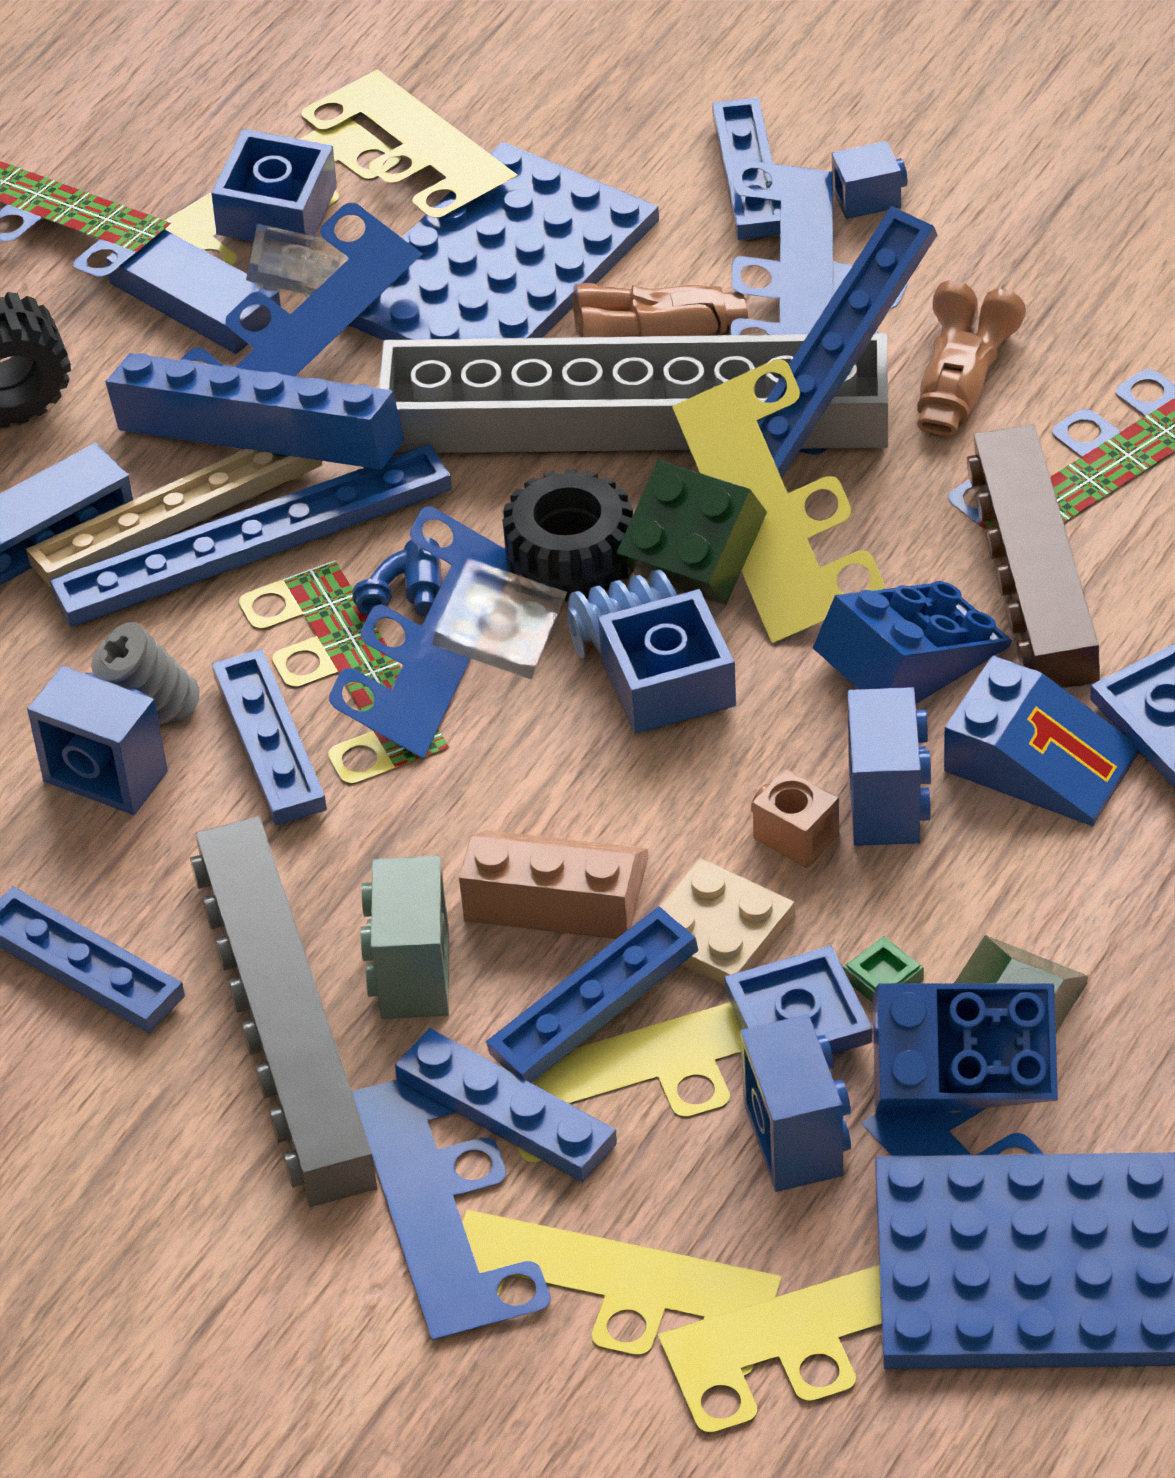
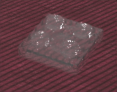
M257 224L246 281L254 282L264 290L276 292L285 289L302 293L308 298L349 258L323 238Z
M468 558L435 630L432 645L532 680L563 609L567 592Z

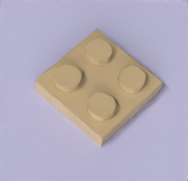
M702 858L698 859L660 905L663 910L696 937L699 951L681 965L724 986L725 976L754 968L795 917L794 901Z

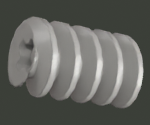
M137 622L124 623L116 627L99 644L93 654L91 668L94 675L104 681L129 690L141 691L148 697L154 698L159 725L167 722H179L193 714L198 704L200 693L197 681Z

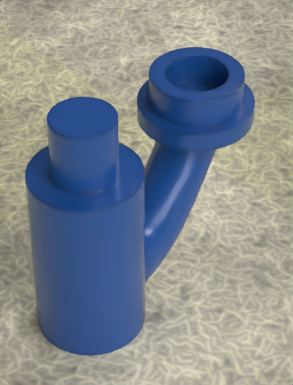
M425 537V539L430 544L436 547H440L437 541H435L432 538ZM409 540L405 544L404 550L389 556L378 566L369 579L360 581L354 586L352 590L354 604L365 615H369L371 609L376 605L388 607L392 598L389 584L398 575L405 573L406 597L408 601L414 604V610L418 615L427 616L442 586L441 559L417 546L412 540Z

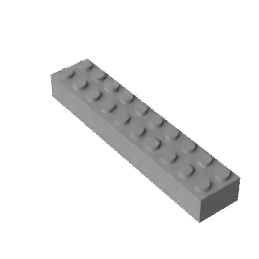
M875 333L801 449L888 448L887 333ZM808 334L384 340L379 388L393 390L404 437V441L395 453H406L431 444L436 453L690 450L672 408L673 405L773 360L782 359L789 364ZM778 373L762 375L754 387L756 397L760 401L765 402L782 375Z

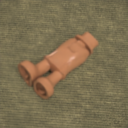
M947 280L940 283L933 295L932 309L942 325V333L934 341V355L923 375L920 385V398L917 403V410L920 413L917 426L920 430L937 435L953 436L956 434L958 425L968 420L969 413L980 398L986 373L998 358L997 350L1004 340L1015 333L1023 322L1026 313L1025 303L1012 291L994 289L986 294L980 310L977 335L970 333L978 316V300L974 290L967 284L957 280Z
M593 283L575 284L573 286L574 321L576 331H580V337L710 336L716 333L717 330L719 334L726 333L727 326H731L735 319H748L744 294L738 292L723 293L720 286H710V289L702 285H682L655 289L632 285L631 289L603 287Z

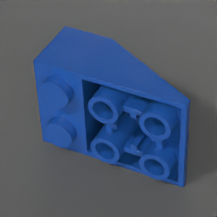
M935 581L930 584L900 585L896 588L873 591L862 590L857 593L835 595L813 649L857 689L914 687L916 704L986 662L992 655L995 656L1009 648L1012 640L996 627V622L992 617L976 610L963 599L958 588L947 582Z
M1054 983L877 984L872 999L875 1113H938L1058 1100Z

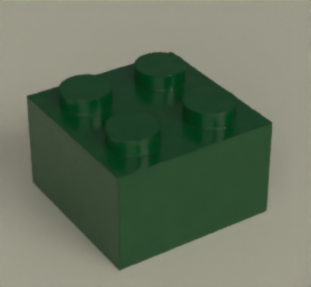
M658 460L616 553L634 575H641L649 580L651 571L660 569L665 573L675 589L684 592L700 589L705 599L727 605L767 511L749 488Z

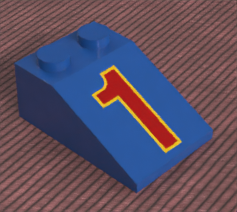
M993 655L944 727L945 772L1090 826H1094L1139 754V750L1130 738L1043 673Z

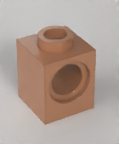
M785 769L770 785H763L756 792L752 800L751 812L753 813L754 839L805 868L840 834L839 798L788 769Z

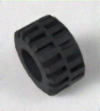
M7 292L5 297H0V360L11 357L0 362V428L9 427L10 422L18 421L19 425L29 422L28 417L34 414L41 416L47 412L46 406L49 403L56 404L62 397L60 389L67 388L70 380L67 373L71 371L68 353L49 310L44 305L38 306L36 299L26 296L20 300L18 293Z
M565 469V473L555 474L552 471L544 473L542 479L532 478L524 483L525 489H516L510 495L511 502L505 504L503 510L504 519H502L506 563L510 578L516 579V586L522 592L531 591V598L542 601L545 598L551 599V604L562 606L564 602L569 601V596L573 592L580 591L588 599L591 587L600 586L606 592L609 590L611 582L618 580L622 582V579L630 577L632 571L616 552L633 517L632 504L628 502V495L623 488L616 489V482L608 477L598 479V473L591 471L580 474L577 473L576 469Z

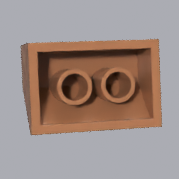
M488 830L471 835L459 876L464 921L617 939L632 926L648 860V849Z

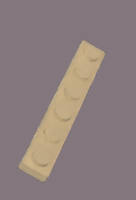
M251 449L242 450L27 548L26 551L30 565L51 588L50 579L168 538L170 535L191 525L207 521L214 517L215 514L239 503L253 500L261 493L287 481L299 479L305 473L322 466V461Z

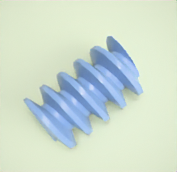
M660 569L651 571L648 583L641 575L632 576L629 580L628 589L620 580L611 582L608 595L600 586L591 587L588 601L580 591L571 593L568 601L567 617L571 639L580 659L585 658L586 642L589 641L592 642L598 653L601 654L598 616L676 596L677 593L665 573Z

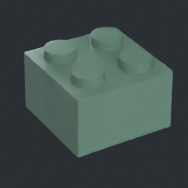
M440 856L372 859V882L362 883L363 916H371V919H367V926L361 927L363 961L373 960L371 963H366L368 997L378 996L381 1019L449 1016V923Z

